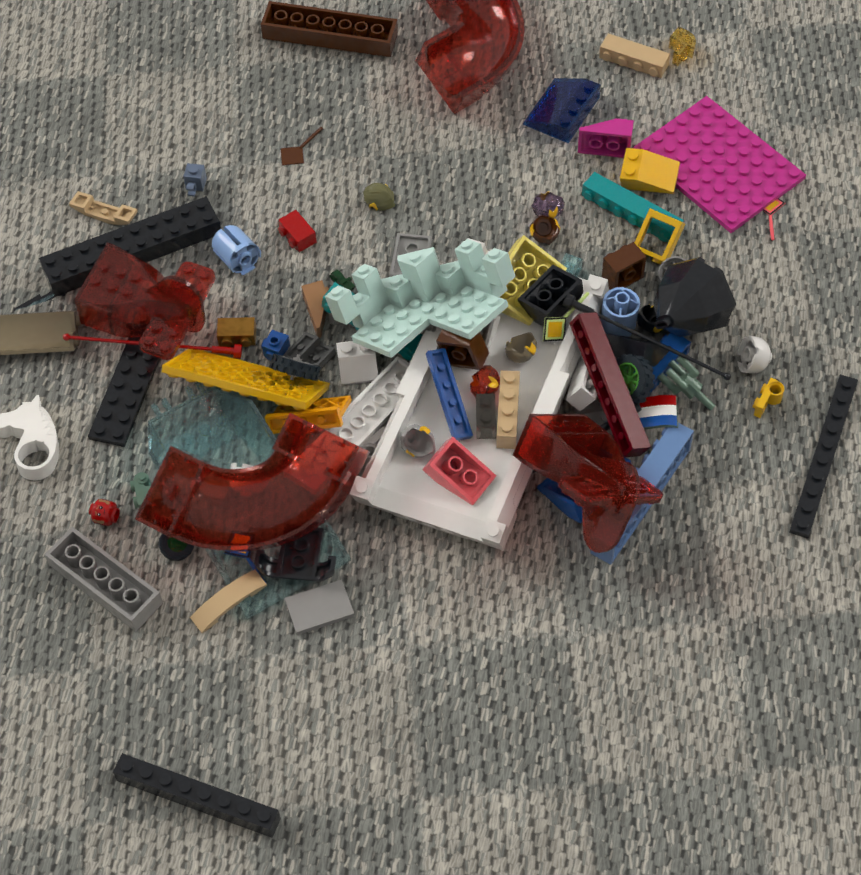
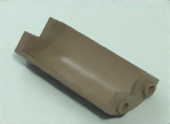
M77 311L0 315V355L75 351L76 346L80 345V340L70 339L65 341L63 335L68 333L70 336H79L78 326H81V316L78 315Z

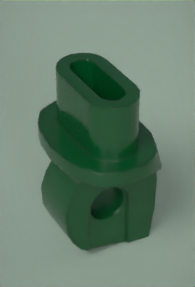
M337 269L330 274L329 277L333 282L351 291L354 290L355 285L351 282L352 279L350 277L345 278Z

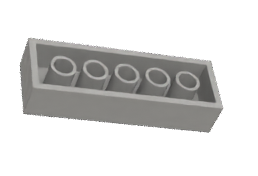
M71 527L44 554L50 567L135 632L163 604L159 591L74 527Z

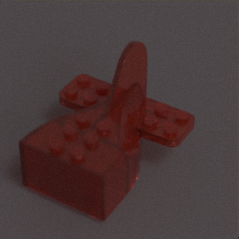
M107 242L74 299L80 322L83 325L114 336L126 338L141 337L139 347L142 352L164 360H170L175 356L187 331L199 332L204 327L206 317L203 302L215 281V272L210 268L187 261L180 265L175 276L163 277L150 264Z
M585 414L529 415L513 456L539 474L557 482L559 488L562 489V493L570 496L578 506L582 507L583 536L590 550L596 553L612 550L620 541L636 504L660 503L664 494L645 478L638 475L636 468L631 463L625 461L621 448L615 439Z

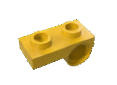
M770 378L768 384H763L760 391L762 395L760 398L757 397L752 407L755 408L753 416L761 418L768 404L777 405L782 401L785 388L781 382Z

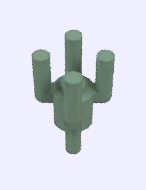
M679 356L676 361L689 372L687 373L672 359L668 363L671 368L665 374L676 385L663 372L657 378L673 394H678L682 391L689 399L695 396L709 410H712L715 404L700 391L703 385L696 379L699 371L687 359Z

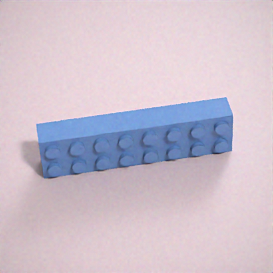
M678 423V428L665 427L663 429L661 439H656L651 453H647L644 456L641 467H637L634 470L630 483L627 481L622 488L623 493L628 494L631 498L630 520L622 524L615 523L610 518V511H605L601 518V524L599 526L596 525L591 532L592 539L589 545H591L590 553L610 565L689 453L693 430Z

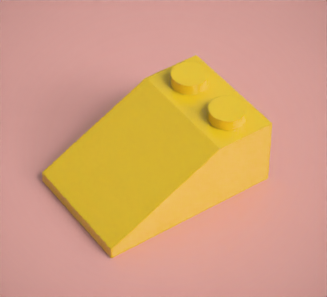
M626 148L620 175L621 186L628 190L674 194L680 162L644 149Z

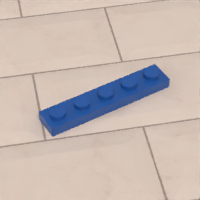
M446 349L429 350L426 352V358L451 436L458 441L471 439L473 433Z

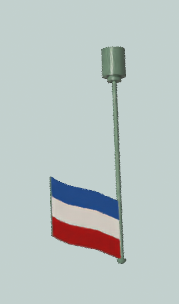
M676 395L650 396L646 398L644 403H640L642 410L638 412V416L644 430L661 427L678 428ZM618 448V493L613 494L610 499V518L613 522L622 524L628 522L631 518V498L628 494L623 493L622 456Z

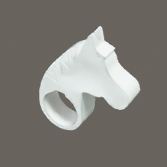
M36 395L32 402H22V405L16 410L0 414V438H8L10 436L20 438L14 453L15 462L20 475L25 479L34 481L42 480L51 475L59 458V442L55 426L49 413L41 406L39 395ZM38 450L45 451L49 455L47 460L38 466L22 464L26 456L38 452Z

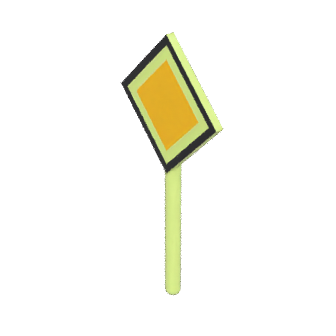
M586 292L578 302L582 303L588 297L589 292ZM572 307L563 317L544 318L543 342L563 341L566 319L575 308Z

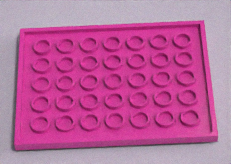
M708 96L633 147L634 149H644L679 161L680 166L675 187L730 233L737 230L806 178L804 172Z

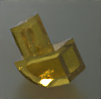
M679 26L670 36L669 48L675 50L672 64L676 66L682 61L684 62L687 56L693 58L696 44L695 36L690 31Z

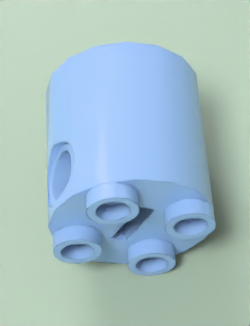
M624 287L613 288L603 298L601 315L635 330L640 299L631 289ZM600 319L606 334L631 336L632 333Z

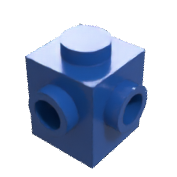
M272 330L262 342L263 355L270 361L273 354L284 355L290 347L289 335Z

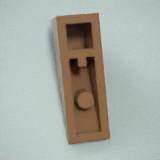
M322 280L301 286L308 313L316 335L319 338L322 336L327 314L324 308L321 307L322 299L329 290L328 286L324 287Z

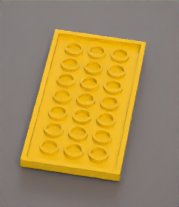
M187 349L163 364L161 371L172 378L181 377L185 378L188 382L203 383L207 387H220L221 390L226 392H239L241 396H254L260 401H273L279 406L289 405L299 411L306 410L329 390L330 386L328 382L321 380L313 381L302 377H294L293 381L290 380L291 376L287 373L266 366L204 350Z

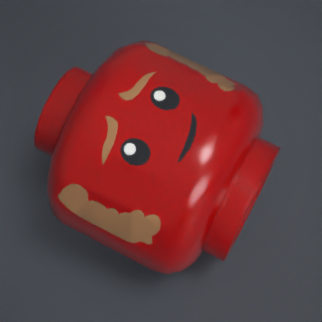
M98 499L90 505L89 515H91L94 523L111 526L117 522L120 509L117 508V504L113 501Z

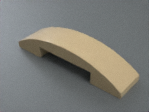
M77 191L69 203L72 208L86 216L114 225L130 224L138 212L136 208L121 205L119 208L95 201L92 195Z
M256 570L250 571L218 591L198 608L190 619L199 631L204 633L218 623L217 619L248 596L253 597L265 588L267 584Z

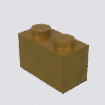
M255 317L218 318V345L224 347H231L234 344H242V347L256 345Z

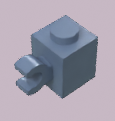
M187 163L183 176L185 187L188 190L187 195L195 197L196 191L204 190L207 179L205 166Z

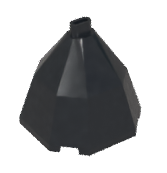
M701 257L668 266L653 302L657 320L655 327L657 329H665L678 337L726 327L730 322L729 318L736 307V302L723 270L718 267L712 268Z

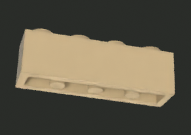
M608 33L600 46L599 58L634 69L635 71L650 74L653 77L662 78L669 65L670 53Z
M501 370L496 448L516 449L520 371Z

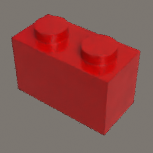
M297 210L278 219V231L282 237L285 236L288 239L291 248L301 252L317 243L316 232Z

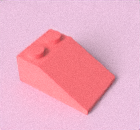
M454 437L445 441L422 469L436 483L471 505H474L496 477L488 467Z

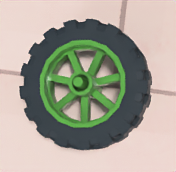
M632 354L621 355V358H616L628 391L629 388L631 390L630 396L634 405H640L651 395L650 391L654 388L653 380H655V375L652 373L654 371L653 367L642 356Z

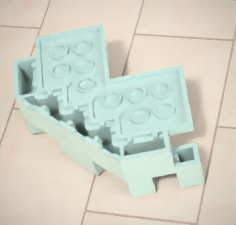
M466 239L455 249L458 261L440 265L435 249L431 247L398 255L397 261L402 272L400 275L381 279L377 268L363 264L351 274L358 291L357 294L352 295L351 290L338 285L325 298L334 320L346 325L352 321L355 327L360 328L351 336L354 343L390 358L430 324L471 340L509 306L507 300L500 298L507 291L506 285L515 278L508 252L493 248L484 255L481 243Z

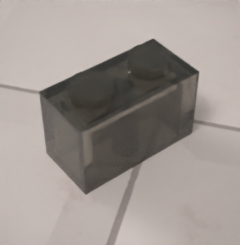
M495 393L476 394L477 439H496Z

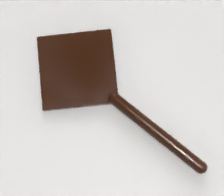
M319 127L298 147L280 148L282 166L303 164L302 148L323 128Z

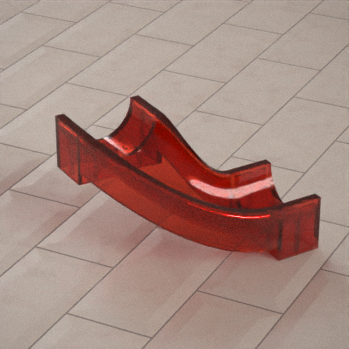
M426 0L441 21L445 19L450 27L423 43L416 62L454 114L482 98L483 94L496 86L508 73L519 54L524 40V20L517 0Z
M289 413L272 448L275 450L274 453L267 460L253 467L243 469L220 468L186 450L170 446L135 520L168 537L207 549L249 552L278 547L309 534L338 510L350 493L356 475H359L370 451L292 413Z

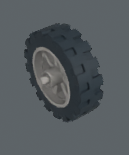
M273 354L269 366L271 369L287 373L291 376L290 380L293 381L294 377L318 381L321 370L320 366L302 361L299 354L293 358Z

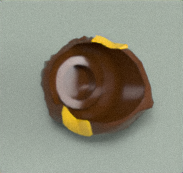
M541 215L530 224L531 236L540 243L550 245L559 235L560 226L554 218Z

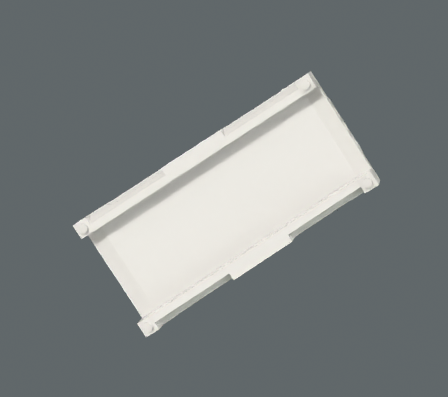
M469 239L481 243L484 255H486L489 252L486 249L485 243ZM591 274L588 280L580 278L583 283L582 296L589 292L588 297L582 304L593 308L595 312L601 314L603 298L609 291L608 279ZM575 309L566 319L563 341L543 342V326L534 321L528 326L501 312L498 315L500 316L497 332L490 345L489 355L482 369L475 370L451 366L473 433L471 439L460 440L459 442L496 475L495 479L474 505L469 504L436 483L422 470L444 442L452 437L426 358L427 351L439 349L436 340L442 329L433 326L431 331L425 330L396 391L399 400L362 476L356 475L350 491V495L358 503L391 513L394 516L504 551L509 534H511L517 518V507L581 356L569 323L579 313L583 312ZM531 332L537 341L535 355L530 360L522 363H515L509 360L505 353L506 342H510L512 337ZM501 370L520 371L516 449L496 448ZM472 375L479 383L477 387H472L470 385V383L473 382ZM488 376L497 380L499 383L497 388L492 389L488 386V384L492 383ZM414 424L430 429L435 440V453L422 458L412 457L401 448L400 434L402 430Z

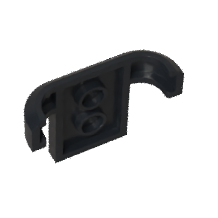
M285 525L279 558H271L266 555L264 550H256L254 565L263 575L271 578L318 582L334 575L336 556H328L327 561L319 562L325 532L324 528Z

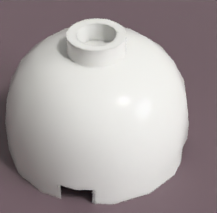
M755 336L743 338L737 354L741 355L742 363L738 361L739 370L743 373L762 372L772 360V353L768 343L762 338Z

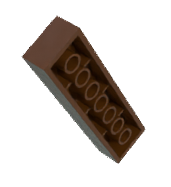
M269 1L261 22L263 39L391 57L398 35L397 19Z

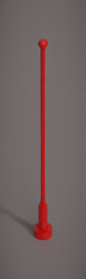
M68 333L63 335L65 341L73 339L211 351V353L231 354L235 359H241L242 344H234V347H202L70 336Z

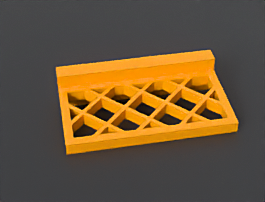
M351 395L318 399L303 411L295 410L289 405H278L273 413L266 414L265 416L269 434L342 427V416L352 401Z

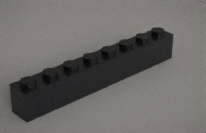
M123 753L113 770V774L118 782L273 838L281 820L279 810Z

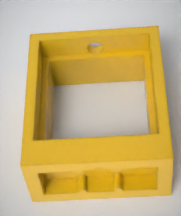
M649 208L634 243L645 255L653 257L651 261L661 265L664 260L671 257L685 223ZM653 218L675 227L662 256L640 247Z

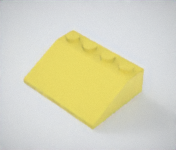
M523 235L508 252L515 278L506 285L507 291L500 298L507 300L509 305L502 313L530 326L533 320L520 305L518 298L552 265L564 271L567 268Z

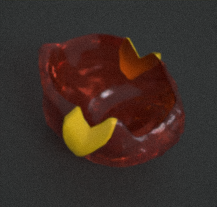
M484 365L473 374L470 390L476 401L490 399L497 392L500 385V377L495 368L491 365Z

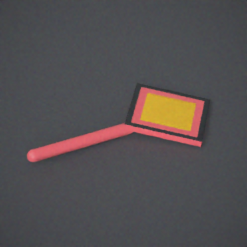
M779 198L763 209L769 215L772 241L774 240L772 214L785 204Z

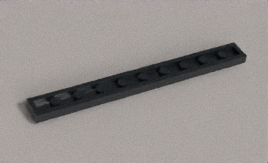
M839 375L789 533L809 538L858 379Z

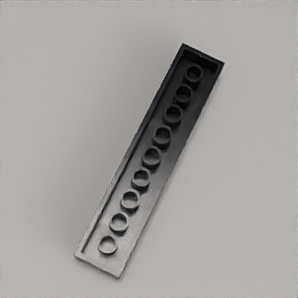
M207 196L45 255L40 257L39 261L53 295L56 297L213 238L215 233L221 229V225Z

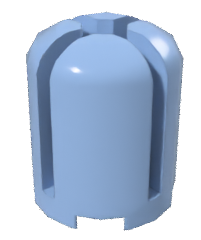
M234 225L224 226V231L222 229L218 230L212 239L214 253L233 273L245 275L256 268L254 264L257 262L258 257L261 258V250L239 227Z

